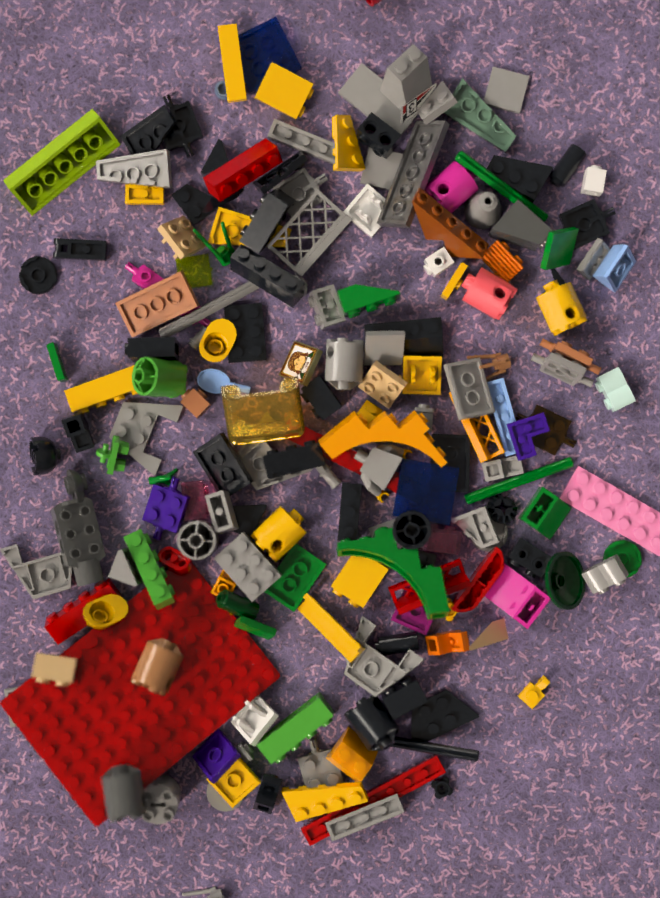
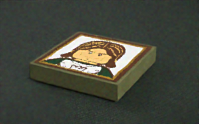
M294 341L279 376L308 386L323 351Z

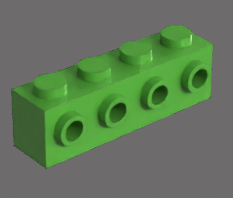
M139 529L124 536L123 538L156 609L159 610L174 603L173 595H175V591L172 585H167L164 579L168 577L164 568H159L157 561L160 559L156 550L151 551L149 544L152 542L148 533L143 534L142 530Z

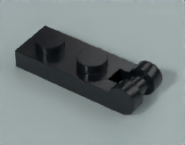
M54 239V259L106 261L107 241ZM63 246H68L67 252H63Z

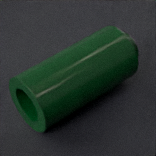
M223 590L216 597L218 608L237 616H245L254 620L259 613L260 606L257 602H252L250 599L231 591Z

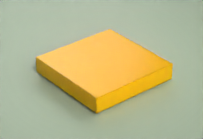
M240 757L215 784L210 782L208 778L206 779L232 808L261 783L257 775Z

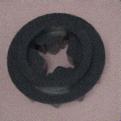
M501 494L493 496L487 504L491 519L497 523H509L517 515L518 507L515 505V500L509 499L508 495L505 497ZM501 502L503 504V507L508 508L504 511V514L501 509H498L501 505Z

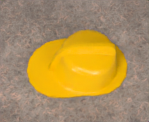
M223 318L216 319L209 324L199 344V352L204 359L210 362H220L227 357L237 336L234 324Z
M116 594L105 595L87 603L83 609L87 626H91L96 630L106 629L125 618L128 613V604L123 597Z

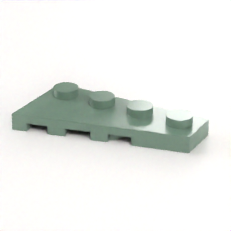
M462 78L453 92V96L458 103L445 111L444 114L506 153L516 135Z

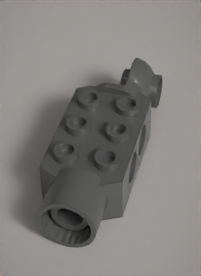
M67 469L64 484L68 495L71 494L72 500L56 504L50 511L64 566L73 568L77 586L80 587L104 580L100 561L106 554L92 499L86 498L84 490L88 489L85 474H79L77 471Z

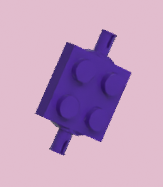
M172 476L169 487H164L157 483L153 484L142 520L156 527L153 536L156 540H161L163 530L179 533L190 496L182 494L177 490L180 478Z

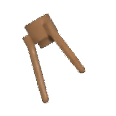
M501 353L466 357L467 359L479 357L480 359L495 358L492 359L491 363L479 366V369L494 367V370H498L487 376V381L506 373V369L511 368L510 358L507 353L502 355Z

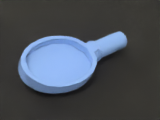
M205 369L197 376L198 385L208 393L221 394L230 389L249 394L251 390L249 386L230 382L229 377L217 369Z

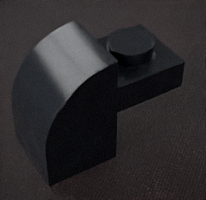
M82 412L62 418L61 422L67 437L71 438L76 453L95 447L88 422Z
M263 774L253 809L272 814L283 780L274 774Z

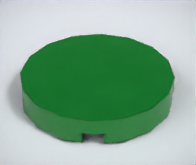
M619 540L611 543L606 548L603 561L617 554L629 573L627 578L637 573L642 563V556L636 545L629 541Z

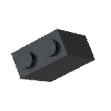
M175 337L128 338V343H125L124 346L125 355H128L132 362H137L143 357L179 361V342Z

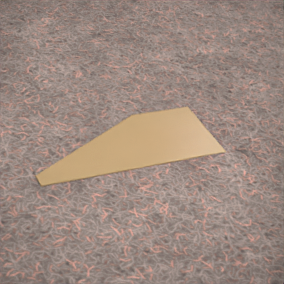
M504 618L491 622L469 646V650L471 651L508 639Z

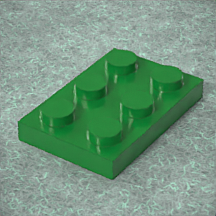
M295 544L277 568L283 575L264 592L294 612L303 600V596L310 590L327 564L300 545Z

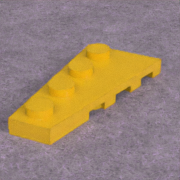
M218 207L208 242L215 245H227L221 227V222H224L231 245H244L240 242L242 237L240 233L245 225L249 226L252 219L248 215ZM279 225L271 240L279 233L283 226ZM287 228V237H290L292 231L290 228ZM277 240L272 246L274 248H286L285 240Z
M362 782L337 783L336 786L322 784L313 788L298 786V789L282 787V794L296 822L368 802V795Z

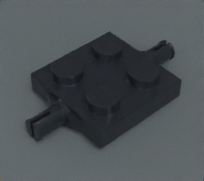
M166 95L163 97L165 105L169 107L177 122L164 139L165 145L169 151L184 148L187 158L190 157L188 150L191 156H194L191 144L204 137L189 101L182 104H173L170 95Z
M592 199L558 215L563 229L569 227L579 229L574 250L595 241L597 238L600 239L610 234L606 225V218L616 214L613 211V207L602 212L597 206L595 199Z

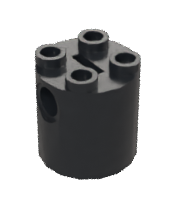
M372 695L368 699L366 697L361 698L356 702L357 707L348 710L344 716L368 751H384L395 743V735L399 732L400 728L378 696Z

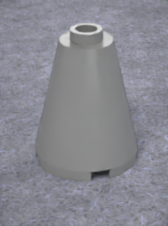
M477 192L465 203V218L475 228H491L501 218V203L495 194L491 192Z

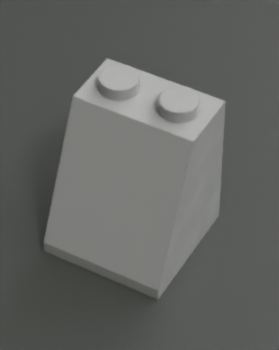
M412 44L387 68L380 92L400 110L402 106L432 86L428 57Z

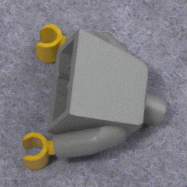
M382 444L376 448L373 447L369 454L359 448L354 456V459L363 464L360 472H362L361 480L366 489L376 496L381 503H384L381 500L382 495L386 494L389 497L385 489L401 461H410L406 459L405 455L407 452L412 454L411 450L403 449L394 444Z

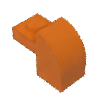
M452 630L425 636L428 655L470 651L467 631Z

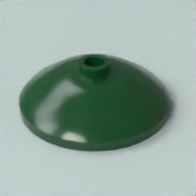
M566 551L558 552L550 558L545 570V587L549 598L558 608L571 610L576 608L583 599L585 580L581 575L583 572L581 563L575 555Z

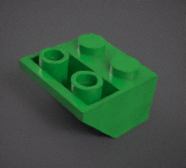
M539 487L518 519L550 540L571 508L544 487Z

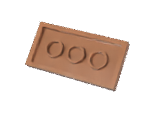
M183 270L115 303L132 338L200 306Z

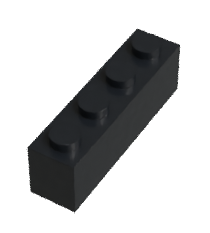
M241 244L230 257L231 271L292 308L304 296V281Z

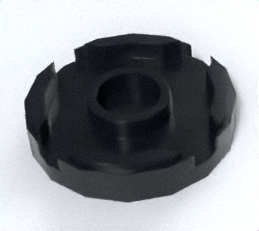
M39 256L27 259L22 264L19 273L21 285L27 291L40 295L54 288L58 276L55 265L50 260Z

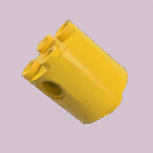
M554 280L543 286L545 293L536 297L546 323L554 336L588 321L571 282L559 285L558 281Z
M280 505L253 532L251 537L262 550H266L268 555L277 562L307 534L300 525L305 519L295 509L287 512Z

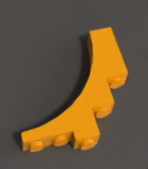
M384 410L370 423H368L362 413L358 415L353 411L318 440L321 447L332 459L344 451L361 444L391 441L419 449L430 456L440 467L447 463L444 458L446 456L445 452L440 446L436 448L432 444L435 440L427 432L429 427L426 423L429 421L422 412L418 415L415 410L401 422L392 413L388 415Z

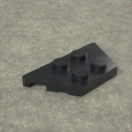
M445 689L428 697V702L411 710V739L428 742L479 716Z

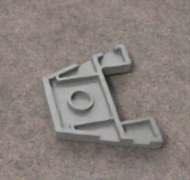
M123 402L109 438L112 440L113 435L119 436V440L128 442V454L152 475L156 476L162 459L144 453V450L158 416L160 415L178 422L184 407L181 405Z
M268 411L263 414L237 453L252 477L253 482L251 484L256 490L313 470L308 469L272 479L267 478L262 456L267 455V452L272 449L263 439V436L278 425Z
M18 544L0 549L32 599L72 589L73 568L64 566L61 552L23 563Z
M362 616L355 639L365 650L352 663L347 662L344 675L377 697L420 665L425 659L409 649L399 665L393 663L366 643L377 628V625Z

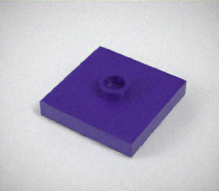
M218 728L192 757L210 782L215 784L241 755L227 736Z

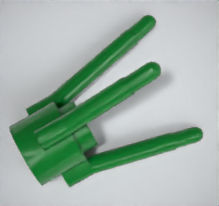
M221 222V227L228 247L220 246L215 249L196 229H193V232L215 255L222 266L230 264V257L235 250L231 245L224 222Z

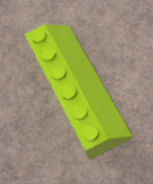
M91 109L3 181L33 216L94 167L97 160L104 159L121 144L99 115Z

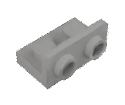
M334 284L311 291L308 302L310 307L315 310L314 320L321 330L346 321Z

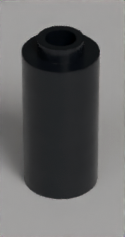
M571 144L550 173V183L558 188L560 186L564 187L587 156L586 152L577 145Z
M413 631L378 637V641L375 642L376 650L384 656L405 653L409 649L417 651L419 650L417 633Z

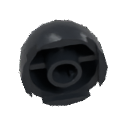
M31 437L29 450L32 463L35 464V467H31L33 475L48 474L56 467L57 460L61 459L60 449L56 448L54 442L46 437Z
M407 510L400 513L393 523L394 539L406 549L423 547L431 536L429 519L417 510Z

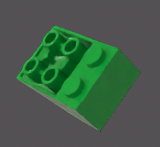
M355 284L337 290V296L344 316H349V319L360 315L363 306L366 307L368 313L377 310L379 304L384 303L385 306L395 304L400 296V292Z

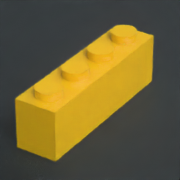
M135 365L64 390L71 412H82L85 414L89 412L88 408L96 406V409L106 406L107 401L113 399L114 402L125 399L124 395L129 393L137 395L138 393L132 384V372Z

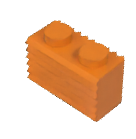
M497 240L486 250L481 260L498 277L509 282L524 268L522 265L523 261L519 256H513L509 252L510 247L506 242Z

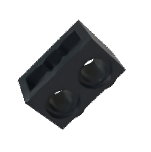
M371 112L358 127L356 137L361 144L372 148L377 156L387 159L400 144L402 135ZM366 130H373L374 133L369 134L366 132ZM388 141L390 144L383 145L381 142Z

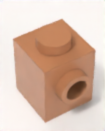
M194 388L192 390L188 389L181 396L182 400L180 403L198 419L211 406L206 400L208 396L201 389L198 391Z

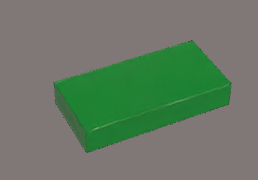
M54 342L47 344L57 380L60 382L67 381V375L57 344Z
M245 616L236 619L234 627L267 640L273 638L277 631L273 627Z

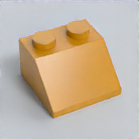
M347 727L326 756V759L355 782H361L373 766L378 751H368L357 733L350 727Z

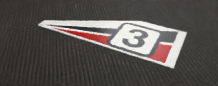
M437 83L401 107V124L415 115L435 89Z

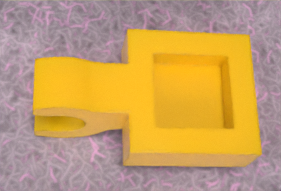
M543 675L535 685L529 682L518 694V697L533 709L545 696L542 690L549 685L550 681Z

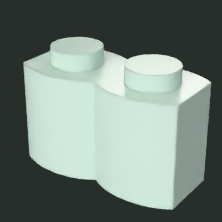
M619 367L596 378L595 386L599 393L603 392L606 398L603 401L608 410L611 409L612 412H615L636 401Z

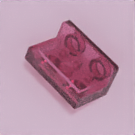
M204 480L181 482L182 494L190 496L184 515L185 521L207 519L208 514H210L205 496L209 495L208 484H205Z

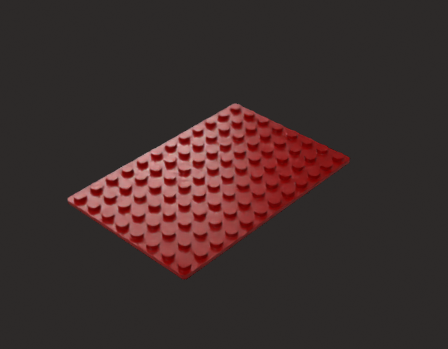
M194 565L185 574H178L170 569L166 571L168 577L164 579L167 585L171 584L175 591V595H173L174 603L157 610L147 588H144L127 602L128 613L125 618L103 630L93 628L59 656L79 659L74 683H70L67 687L56 685L54 680H50L49 683L36 682V678L31 677L0 702L4 711L96 827L108 819L101 777L111 767L129 764L137 769H141L143 787L145 789L245 707L246 700L251 702L280 678V673L246 631L234 627L235 616L217 607V596L210 593L212 587ZM161 638L176 644L184 656L171 687L165 696L156 694L148 690V688L131 682L133 672L147 642Z

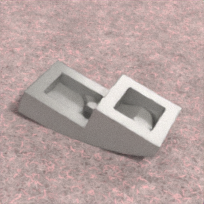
M517 456L482 463L486 482L525 473L522 460L518 461Z

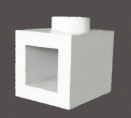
M597 165L587 167L584 171L581 194L599 197L603 193L607 170H603L601 166Z
M442 247L424 260L425 265L423 268L429 276L432 274L435 278L455 262L445 247Z

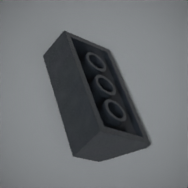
M441 317L364 324V335H366V331H405L403 355L443 357Z

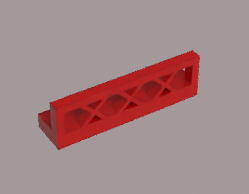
M460 558L441 566L446 596L471 586ZM459 566L460 573L455 575L448 574L451 568ZM407 580L388 587L399 615L423 606L416 591ZM399 589L407 590L404 596L396 598L395 591Z

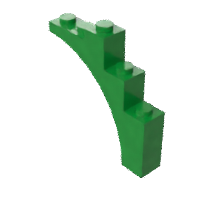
M380 527L374 531L373 538L365 536L359 540L343 539L337 542V556L369 558L383 563L399 573L416 591L424 606L428 620L446 618L448 616L449 606L441 566L429 565L421 569L418 549H406L404 547L398 549L397 542L393 536V528Z

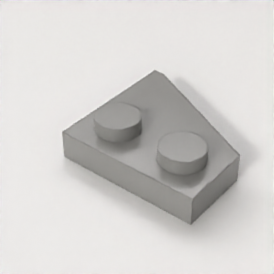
M487 506L451 518V521L460 527L464 534L473 539L474 543L481 549L500 542Z

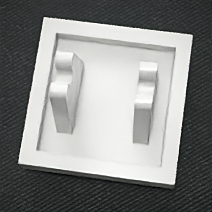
M367 183L343 213L347 214L356 226L372 238L381 228L377 221L386 199Z
M260 695L251 702L246 700V706L231 721L234 727L253 746H256L279 717Z

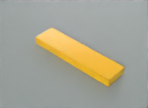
M237 23L218 26L228 103L247 101Z

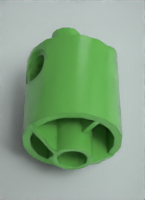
M143 357L136 362L133 368L132 384L135 391L143 396L176 398L179 395H184L186 392L188 368L177 360Z

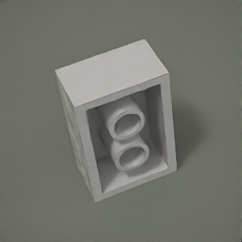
M242 532L214 557V560L252 602L283 575L245 532Z

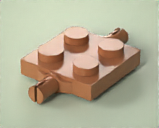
M543 338L539 344L548 349L550 353H559L565 359L581 363L583 367L587 368L586 370L597 375L602 369L592 363L593 359L589 357V353L583 350L576 351L572 349V345L568 342L558 341L557 343H551Z

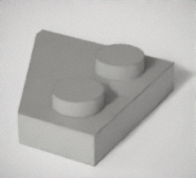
M442 81L417 112L425 125H427L458 102Z

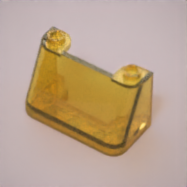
M298 376L283 379L279 385L280 390L241 395V390L238 386H221L229 441L234 445L294 438L303 435L305 423Z

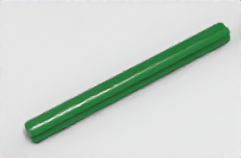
M464 151L458 152L455 157L457 162L511 202L515 203L517 200H520L543 222L546 221L548 218L547 213Z
M571 457L465 494V501L467 504H471L574 466Z

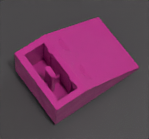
M505 563L502 573L485 595L486 598L527 629L550 601L548 595Z

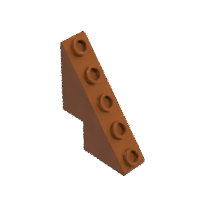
M418 188L412 203L425 239L443 240L446 250L451 257L483 259L489 244L424 190Z

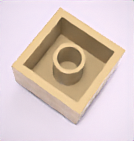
M36 653L31 677H35L36 682L49 683L50 680H54L56 685L68 687L70 683L75 681L79 659Z

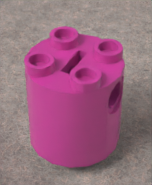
M453 161L426 185L424 191L450 213H453L479 190L474 181L477 176L458 162Z

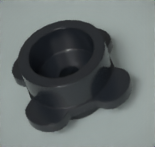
M448 777L432 781L431 786L435 790L434 795L437 799L453 793Z

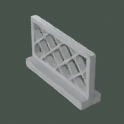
M317 189L266 247L291 268L296 275L302 277L352 219ZM317 195L323 200L324 208H313L312 200ZM327 210H334L340 216L336 221H327ZM310 211L311 222L300 223L301 212ZM313 211H324V222H314ZM325 224V233L320 236H314V225ZM298 225V237H287V228ZM300 225H311L312 236H301ZM312 238V248L310 250H302L301 239ZM288 239H299V250L288 251ZM277 240H285L286 251H277L272 245ZM302 252H307L302 258ZM288 253H299L300 261L296 266L289 262Z

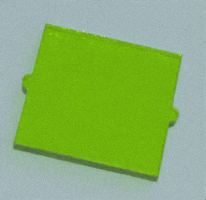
M208 254L185 257L181 260L180 258L175 259L177 273L183 270L191 288L213 285L211 275L213 269L210 267Z

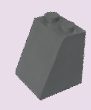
M517 200L493 226L488 235L491 238L535 251L538 247L542 249L545 246L548 233L553 230L520 200Z

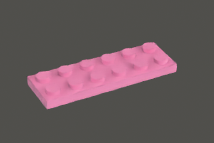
M577 466L560 499L660 556V512L582 467Z

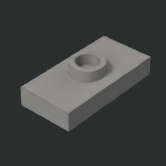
M597 238L576 269L585 279L589 281L592 279L594 273L610 251L608 245L602 239Z

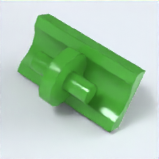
M113 435L110 450H108L109 444H103V448L96 450V455L101 457V463H105L106 459H108L107 474L113 475V471H124L126 460L117 458V453L127 455L129 451V443L121 441L119 436Z

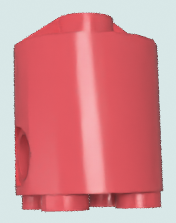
M483 267L480 268L476 276L468 273L461 287L467 289L462 301L497 320L504 314L510 300L518 290L514 285Z

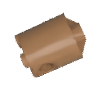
M161 638L148 641L133 672L131 682L148 688V690L156 694L165 696L171 687L184 656L177 645Z

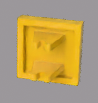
M403 355L402 379L408 383L402 390V394L441 395L442 356Z

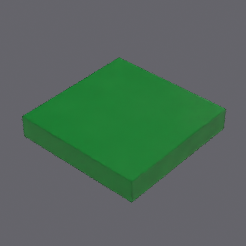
M569 227L548 233L540 268L549 270L570 265L578 228Z

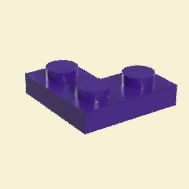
M544 413L506 424L518 461L536 456V450L531 437L550 431Z

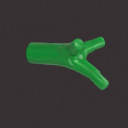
M175 468L165 475L149 477V484L163 483L170 486L171 482L168 480L172 479V476L178 472V469Z

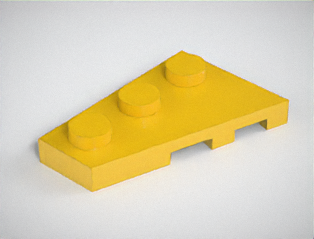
M335 115L332 117V138L335 141V148L333 149L335 164H333V171L361 172L366 168L351 116Z

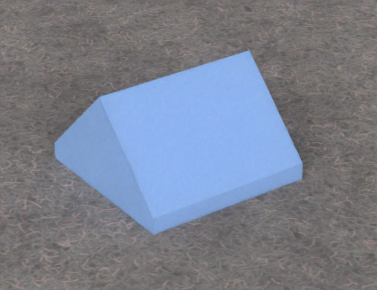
M625 244L613 245L593 275L595 279L615 293L636 263L629 246Z

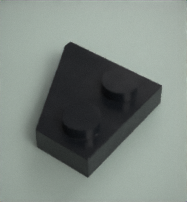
M188 184L172 194V197L193 226L218 210L216 208L205 214L201 211L212 197Z
M267 505L233 506L239 529L233 531L239 534L245 532L252 539L251 535L257 529Z

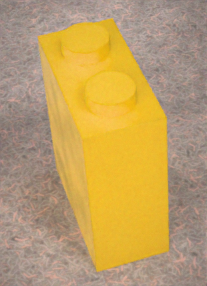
M271 62L254 99L293 119H297L305 111L306 107L303 106L305 100H310L314 89H312L313 83Z
M350 556L331 584V587L334 588L332 592L341 598L343 595L349 598L348 603L358 608L361 606L364 608L389 569L369 558Z

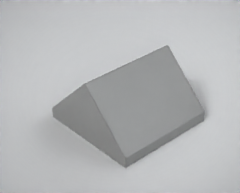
M121 549L117 552L108 577L131 586H136L142 583V580L128 549Z

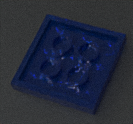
M277 17L238 35L244 82L251 95L258 91L271 62L292 73L302 69Z
M402 459L392 515L398 516L407 510H417L423 513L429 519V522L450 525L460 468L440 467L438 464Z

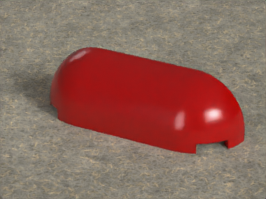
M497 546L485 556L469 578L471 586L459 591L450 609L455 612H468L475 609L504 569V557L502 551Z

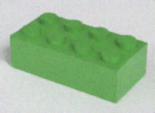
M318 692L265 733L257 743V747L270 764L274 762L279 763L286 757L285 754L290 749L295 751L302 745L301 741L306 737L307 739L312 738L320 726L326 727L333 721V709L321 693Z

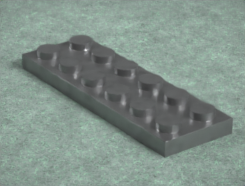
M416 121L377 221V224L381 227H411L416 214L412 200L418 188L422 190L426 188L450 124L448 122L431 121L425 125L423 121Z

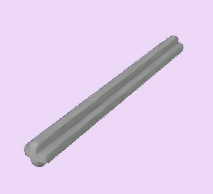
M248 281L159 329V334L161 337H170L254 292L259 287Z

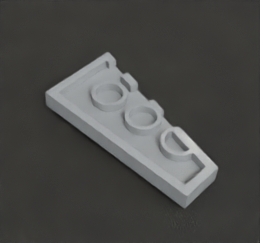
M168 149L96 161L97 180L172 188L170 151Z

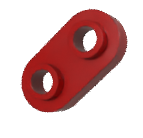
M164 547L158 553L159 562L164 567L178 574L189 572L193 566L191 559L173 547Z

